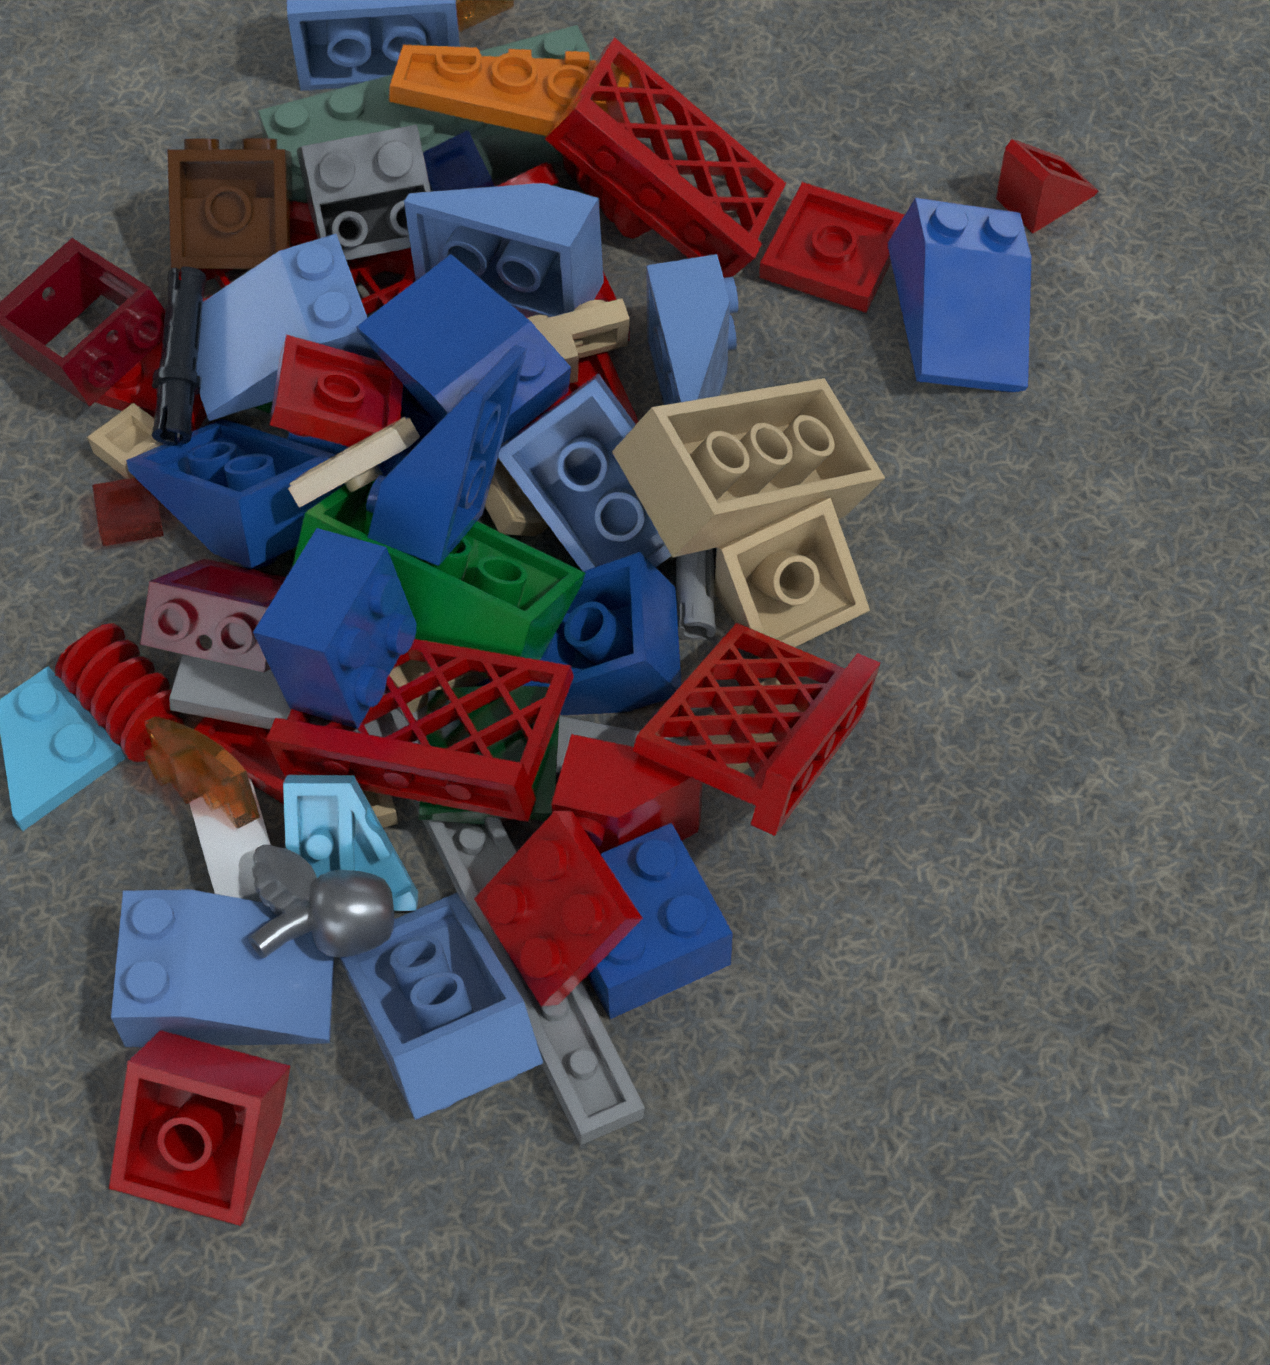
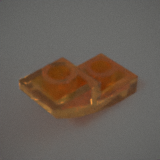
M155 716L144 722L152 748L144 751V756L151 773L160 786L171 783L185 804L202 796L211 811L221 807L236 829L260 818L246 770L222 746L202 733L171 720Z

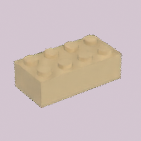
M825 378L652 407L612 451L672 557L720 547L824 497L831 498L837 517L840 519L853 510L885 479Z

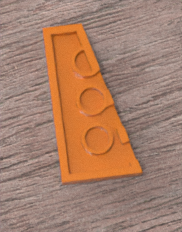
M403 45L390 83L389 102L547 136L552 126L566 112L597 60H590L589 52L565 51L564 59L532 58L531 50L508 49V53L495 57L481 56L476 47ZM612 63L611 68L617 86L630 87L629 76ZM593 101L610 116L606 101Z

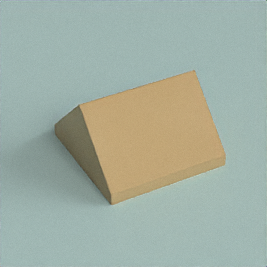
M824 497L716 549L715 594L735 624L739 623L788 645L797 647L870 611L830 497Z

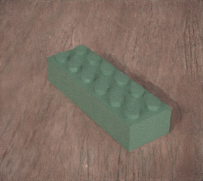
M578 25L479 51L481 56L499 57L502 54L508 53V49L531 50L532 58L564 59L565 51L589 52V59L594 60ZM393 74L258 110L263 138L277 139L278 149H286L292 153L293 201L302 203L308 202L296 151L298 148L305 145L417 125L431 192L458 190L530 170L545 162L550 164L563 160V154L545 140L546 136L389 102V89Z

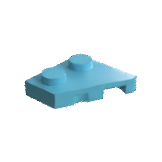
M49 666L0 699V736L13 818L22 831L125 759L122 749L118 744L110 739L103 727L95 722L89 711L80 705L78 699L66 689L59 677L55 676V673Z
M287 775L283 782L286 849L295 852L312 866L317 878L322 874L336 870L363 871L385 879L390 886L394 911H416L418 906V890L354 775Z

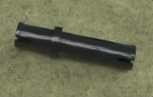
M187 266L181 267V280H179V270L176 267L168 272V292L160 367L154 371L152 380L153 389H157V401L151 436L156 441L167 445H177L178 433L180 434L179 441L182 444H187L191 441L194 397L201 390L202 378L197 376V358L204 288L207 277L201 270Z

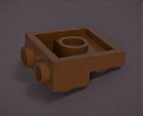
M191 138L184 139V149L168 150L171 269L175 267L181 269L182 266L196 269H253L278 251L290 248V211H293L292 153L286 149H278L277 139L247 138L242 139V149H220L219 139Z

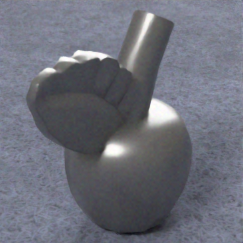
M266 844L256 848L253 855L254 866L252 868L253 877L255 878L254 886L256 892L260 894V900L264 906L270 907L271 911L278 916L248 937L252 947L262 958L267 957L286 942L312 931L313 940L318 950L327 956L333 957L358 955L370 951L389 940L394 926V906L392 892L385 879L374 874L354 870L330 871L317 878L312 866L293 851Z

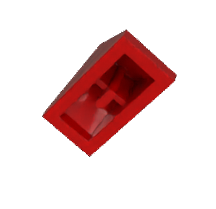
M1011 139L1004 149L996 200L1008 211L1020 213L1023 225L1032 234L1094 197L1099 192L1065 159L1058 155L1015 139Z

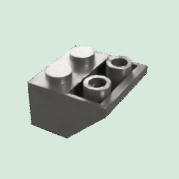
M417 125L305 145L296 150L308 207L318 239L337 234L346 260L411 248L404 200L409 193L431 192Z

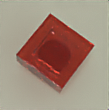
M136 478L92 485L98 528L103 546L164 536L158 499Z

